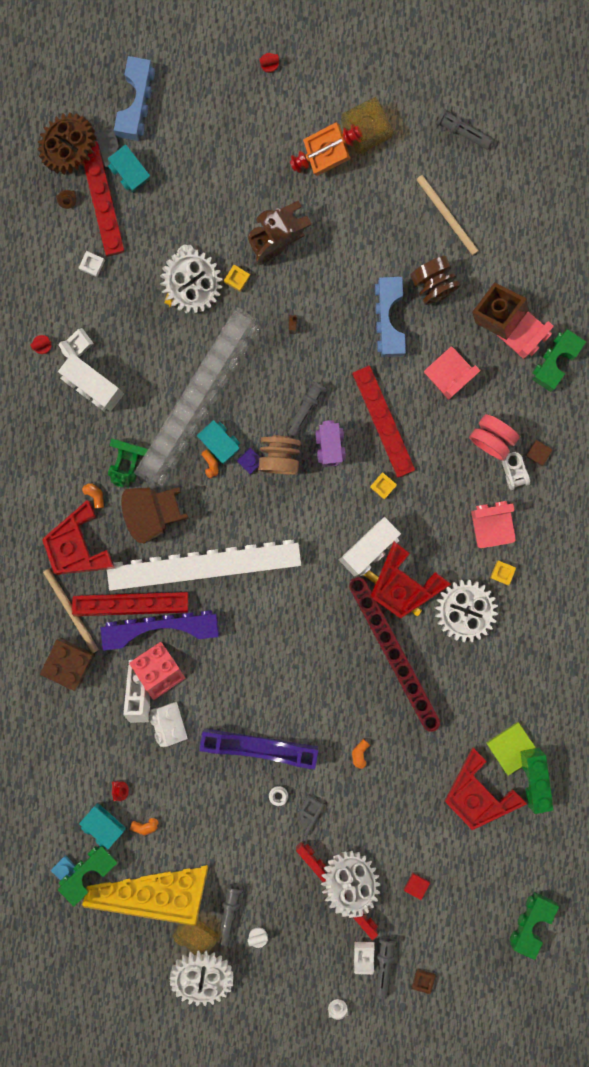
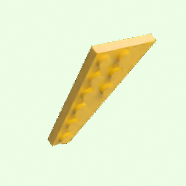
M208 866L183 869V871L172 873L165 872L148 875L132 880L125 879L115 883L108 882L87 886L89 892L84 896L82 906L84 908L196 926Z

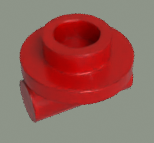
M266 53L259 58L260 67L263 71L272 73L277 70L279 66L278 54Z
M39 335L34 338L30 346L38 354H46L51 350L52 343L48 336Z
M112 781L113 801L125 800L129 793L128 785L125 782Z

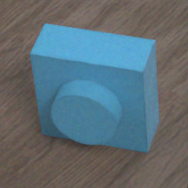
M65 855L51 869V872L61 880L66 874L70 876L74 872L73 867L75 864Z

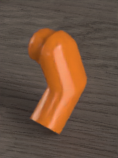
M206 449L201 455L209 464L205 474L211 479L219 473L218 460L209 449Z
M91 483L84 485L82 491L85 495L88 494L94 498L95 509L104 508L102 490Z
M364 739L352 751L353 764L359 769H363L367 764L364 760V752L370 744Z
M150 818L148 823L145 824L133 821L129 830L141 835H148L157 830L159 822L155 818Z

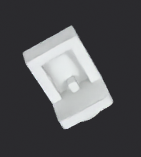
M81 328L66 341H61L58 345L62 349L63 355L69 358L72 353L80 357L94 343L83 328Z
M355 942V974H374V942Z

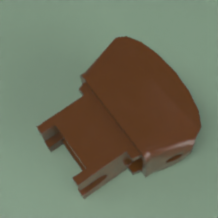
M299 201L281 209L278 208L275 211H263L257 217L256 221L261 223L263 227L254 228L249 233L248 240L257 255L256 263L258 265H262L281 254L286 245L305 236L303 233L304 229L311 226L312 223L308 216L299 219L294 218L293 212L302 207ZM262 241L264 245L260 246L257 242Z
M150 487L131 488L123 492L121 505L124 521L131 536L138 543H148L164 535V530L167 529L166 525L188 519L187 513L180 515L175 498L176 494L181 493L179 487L157 494Z

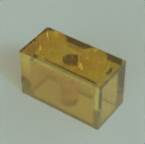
M197 919L196 926L179 923L172 937L178 945L186 946L190 949V952L197 955L198 950L201 954H204L205 951L209 953L218 941L219 934Z

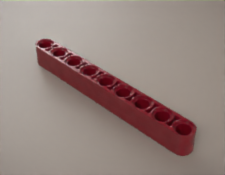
M361 577L352 578L349 582V589L419 721L427 731H436L440 726V720L380 607L371 597L372 592L366 581ZM356 580H360L363 584L360 591H355L352 587L353 582ZM365 597H369L372 601L369 608H364L361 604L362 599ZM375 614L381 617V621L377 625H373L370 621L371 617ZM384 631L390 634V638L386 642L380 640V634ZM394 648L398 649V657L390 658L389 651ZM407 666V674L399 675V667ZM410 683H416L417 689L414 692H408L407 686ZM424 700L426 702L425 708L417 709V702ZM429 717L435 718V723L432 726H426L425 724L426 719Z

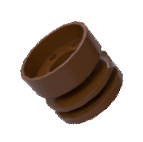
M446 256L435 258L410 274L415 287L425 286L419 292L420 297L426 296L423 299L424 305L439 302L449 297L461 286L459 281L452 282L456 278L455 274L445 275L451 269Z

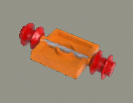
M336 122L303 139L307 154L299 151L298 157L291 155L290 165L292 169L301 173V168L309 169V164L311 163L313 173L318 176L350 160L346 143L351 147L355 140L360 143L361 137H363L359 126L355 127L354 124H351V129L343 128L342 134L340 125Z

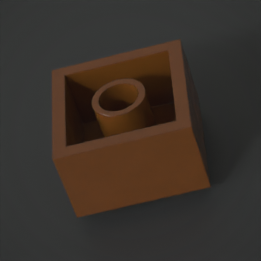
M494 282L472 313L476 324L507 340L529 311L527 298Z
M62 638L56 639L40 675L76 691L79 689L95 654Z

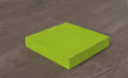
M516 722L486 742L508 776L522 767L520 751L535 748L519 722Z

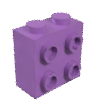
M333 420L323 421V424L319 425V430H316L315 433L316 444H320V449L317 452L318 463H322V467L340 466L346 459L345 447H341V442L344 439L343 428H339V423H334Z

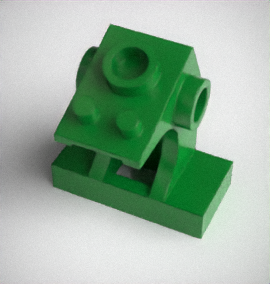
M111 438L109 446L118 449V456L115 466H110L108 476H110L111 483L115 486L129 488L130 484L135 483L137 478L135 469L139 456L149 458L151 451ZM122 459L132 461L128 472L120 470Z

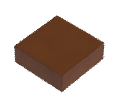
M535 440L525 457L543 466L553 449Z
M416 969L412 989L431 994L436 975Z

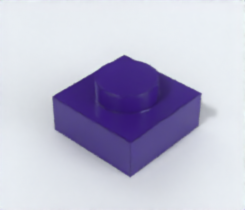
M249 448L237 462L251 475L259 467L260 457Z

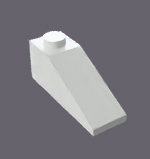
M129 664L123 715L130 723L149 722L150 695Z

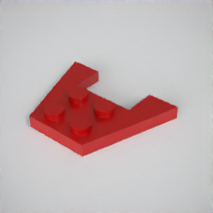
M86 500L42 539L51 567L56 575L115 569L110 553L107 550L90 557L80 529V525L96 518L89 500Z
M394 541L371 597L396 616L402 618L451 584L437 572H434L422 586L400 570L399 566L410 553Z
M473 747L444 800L471 830L527 805L513 789L498 802L473 776L487 762Z

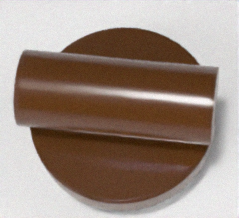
M63 190L56 195L57 202L62 208L69 209L76 204L75 190Z

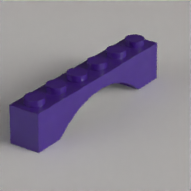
M212 610L201 611V615L193 616V612L183 613L180 618H174V615H165L163 620H155V617L143 618L144 622L137 623L136 619L124 620L125 624L117 625V621L106 622V626L100 627L103 650L124 648L138 635L158 628L182 630L198 639L219 637L217 613L213 614Z
M204 728L199 751L257 757L315 770L318 746Z

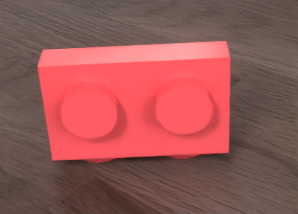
M527 312L507 340L500 336L498 337L524 359L528 354L532 356L539 349L537 344L541 340L545 342L551 336L550 330L554 326L549 321L543 325L530 312Z
M507 501L495 503L496 507L488 508V504L476 506L477 510L471 511L476 542L479 548L515 542L511 512L514 511L513 504L507 505Z

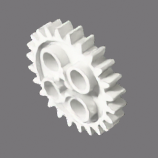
M188 249L185 254L183 251H180L178 256L176 254L171 256L172 260L166 261L168 266L162 268L166 274L160 275L161 278L165 279L160 285L166 286L162 293L169 294L166 300H173L171 306L178 304L179 311L185 307V313H188L190 309L192 313H197L198 309L202 312L204 311V306L207 309L210 308V302H216L213 296H220V293L216 290L222 288L221 285L217 284V282L222 280V278L217 277L220 270H214L217 264H210L211 257L204 259L205 253L198 256V250L193 251L191 254L190 249ZM190 264L196 266V273L190 270ZM202 271L204 272V275L202 277L195 280L191 285L187 286L181 292L178 291V289L181 286L188 283L192 278L199 275ZM176 274H178V275L181 276V278H182L181 284H179V283L176 282V280H175V275H176ZM201 280L207 282V289L201 286ZM187 290H189V291L192 292V294H193V299H192V300H190V299L187 298V296H186Z
M459 580V586L452 582V589L447 587V593L440 592L443 599L436 600L440 603V606H436L435 609L440 610V613L436 614L435 617H441L437 624H444L441 630L443 632L449 630L447 636L450 637L455 634L454 640H458L461 636L462 642H465L467 637L470 642H473L474 636L479 640L481 639L480 633L488 635L485 630L486 628L493 629L490 622L496 623L492 616L498 615L497 612L493 611L498 605L492 604V601L496 598H489L490 590L484 592L485 585L478 588L477 581L472 586L471 580H467L466 585H464L463 580ZM459 593L465 596V601L462 604L456 601V596ZM477 600H481L483 607L477 611L474 608V603ZM450 604L463 608L469 606V610L481 614L482 618L471 614L464 616L465 613L463 611L450 607ZM456 611L459 615L455 622H452L449 618L450 613ZM470 618H475L477 622L474 628L468 627L467 623Z
M342 852L340 855L333 856L334 859L328 861L330 866L324 867L327 874H322V877L326 879V882L321 883V885L326 886L322 893L328 894L325 901H331L330 908L336 907L335 913H342V917H360L363 914L369 913L368 909L374 908L372 902L378 901L374 895L380 894L376 890L380 883L375 881L379 875L373 874L376 867L370 868L372 861L365 862L366 856H360L359 852Z
M198 950L197 955L189 952V957L182 955V960L177 959L176 965L172 966L170 973L172 991H176V997L182 996L181 1001L188 999V1004L194 1001L196 1006L200 1002H203L204 1006L207 1005V1002L213 1005L215 999L220 1002L221 996L227 997V992H231V986H233L232 966L228 965L227 960L222 961V956L216 958L215 952L211 955H208L207 951L201 954ZM205 966L202 989L199 991L201 970Z

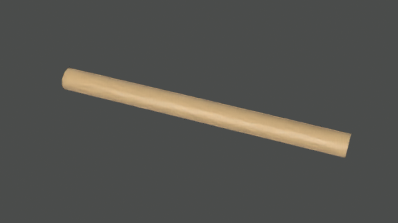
M419 176L417 181L472 256L476 254L479 250L424 176Z
M50 568L45 570L43 573L92 654L95 653L99 648L80 617H73L72 604Z

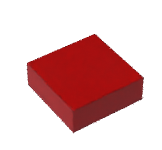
M412 873L404 887V891L422 900L430 882Z

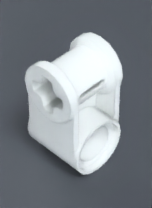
M516 452L509 453L506 459L502 461L509 489L514 490L515 487L524 484L526 486L530 485L529 475L525 469L522 456ZM510 456L515 457V466L509 465L508 459Z

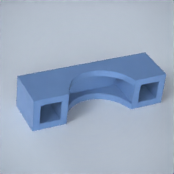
M128 56L124 75L126 81L136 89V97L129 108L117 112L114 132L116 137L139 141L140 135L143 136L144 133L142 121L143 117H147L148 113L146 100L151 97V87L149 85L150 80H154L155 68L152 67L151 60Z
M402 277L379 278L378 284H375V296L379 295V303H376L375 309L376 314H379L380 322H376V331L380 333V341H377V352H381V357H402L406 353L405 334L394 329L389 321L390 308L396 302L402 300L403 297Z

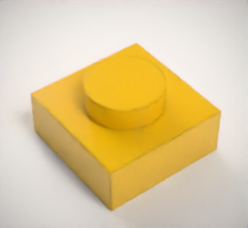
M233 265L224 279V283L241 292L250 278V274Z
M382 472L370 488L381 498L385 499L397 484Z
M497 561L490 578L505 585H510L516 567Z

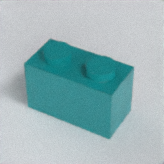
M126 144L108 158V168L114 175H119L122 179L120 183L126 191L130 189L134 193L150 180V175Z
M213 420L197 437L225 465L241 450L238 447L240 442L233 435L229 437L225 433L227 428L220 421L216 423Z
M98 802L79 823L82 826L81 829L86 834H91L100 847H106L107 849L113 845L126 829Z

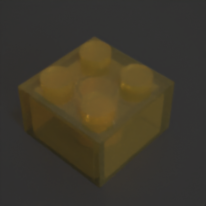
M376 97L341 115V124L344 128L350 130L351 124H354L355 127L359 126L363 135L361 142L353 141V147L358 155L392 138L393 128Z

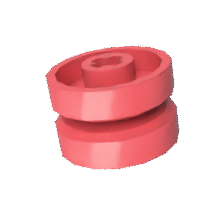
M485 414L479 422L481 429L475 428L469 439L489 455L504 461L510 453L508 446H515L520 437L515 430L501 420Z

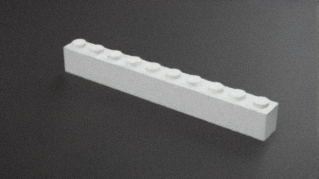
M285 540L283 545L275 546V542L264 543V547L256 548V544L247 545L245 550L238 551L237 547L226 548V552L218 553V549L208 550L207 555H199V552L188 553V557L180 558V554L170 555L168 560H161V557L149 558L150 562L142 563V559L131 560L130 565L116 562L113 563L115 569H108L107 575L110 591L301 566L299 544L294 543V540Z

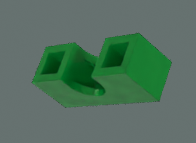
M568 329L563 333L559 332L553 340L556 344L552 349H547L543 355L544 362L542 365L538 363L532 372L534 374L532 380L550 392L556 388L565 375L556 365L557 357L564 356L572 361L586 343L585 340Z
M540 748L520 751L522 768L526 773L529 787L525 788L528 807L534 814L554 811L546 754Z
M94 846L88 852L89 857L84 862L80 860L73 867L74 872L70 876L66 874L58 882L60 885L58 891L73 907L89 892L82 882V877L86 872L96 871L104 877L117 864V861L102 846Z
M534 892L533 896L528 897L526 901L527 909L518 919V929L516 932L513 931L510 936V945L513 950L533 960L536 959L543 944L540 937L532 933L533 926L540 921L552 924L559 909L555 901Z

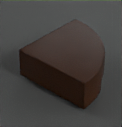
M289 315V334H296L297 316Z

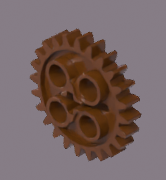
M71 112L66 116L63 113L61 119L56 116L54 123L49 121V128L44 127L46 133L40 134L43 140L38 141L41 147L37 148V150L41 153L39 157L47 168L57 174L61 172L65 175L66 171L72 174L73 168L79 171L80 164L85 166V159L91 160L88 155L94 154L91 147L96 146L94 140L97 137L94 135L96 131L93 129L92 124L84 116L80 117L78 113L73 115ZM56 136L63 138L68 144L78 149V151L76 152L71 149L66 143L56 138Z

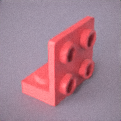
M450 347L424 373L449 400L480 372V369L476 365L471 367L453 347Z
M159 642L129 663L153 700L186 679L162 642Z

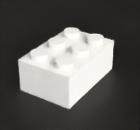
M73 353L58 371L62 375L61 380L73 389L77 386L76 391L86 399L90 400V398H93L92 403L102 411L107 409L111 412L124 395L118 387Z
M384 517L352 546L339 561L353 576H362L370 570L371 566L369 564L372 561L374 563L378 562L385 555L384 550L386 548L389 550L394 541L396 543L399 542L397 537L401 533Z

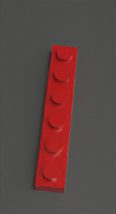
M95 141L96 146L91 147L94 154L88 155L91 159L90 161L84 160V168L105 255L112 256L124 253L125 250L98 141Z
M370 365L353 372L352 375L397 478L415 471Z
M188 592L73 596L72 615L76 617L188 613L189 595Z
M299 843L296 846V852L322 882H326L322 874H327V871L324 869L327 865L322 859H316L313 855L315 852L309 844ZM364 914L360 917H353L371 940L378 936L376 929L378 926L371 917L368 919Z

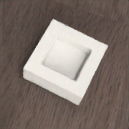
M86 251L79 269L98 277L105 260Z

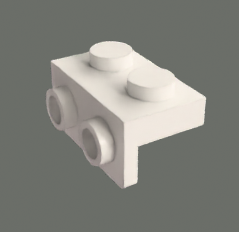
M177 702L149 711V719L156 732L155 739L160 747H167L188 739Z

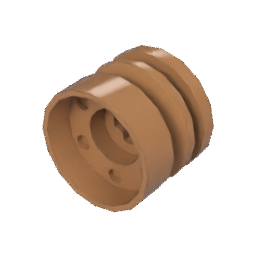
M278 435L261 437V443L269 445V447H260V451L268 453V457L259 458L258 471L289 475L298 474L299 461L291 459V455L300 454V450L292 449V447H300L301 441Z

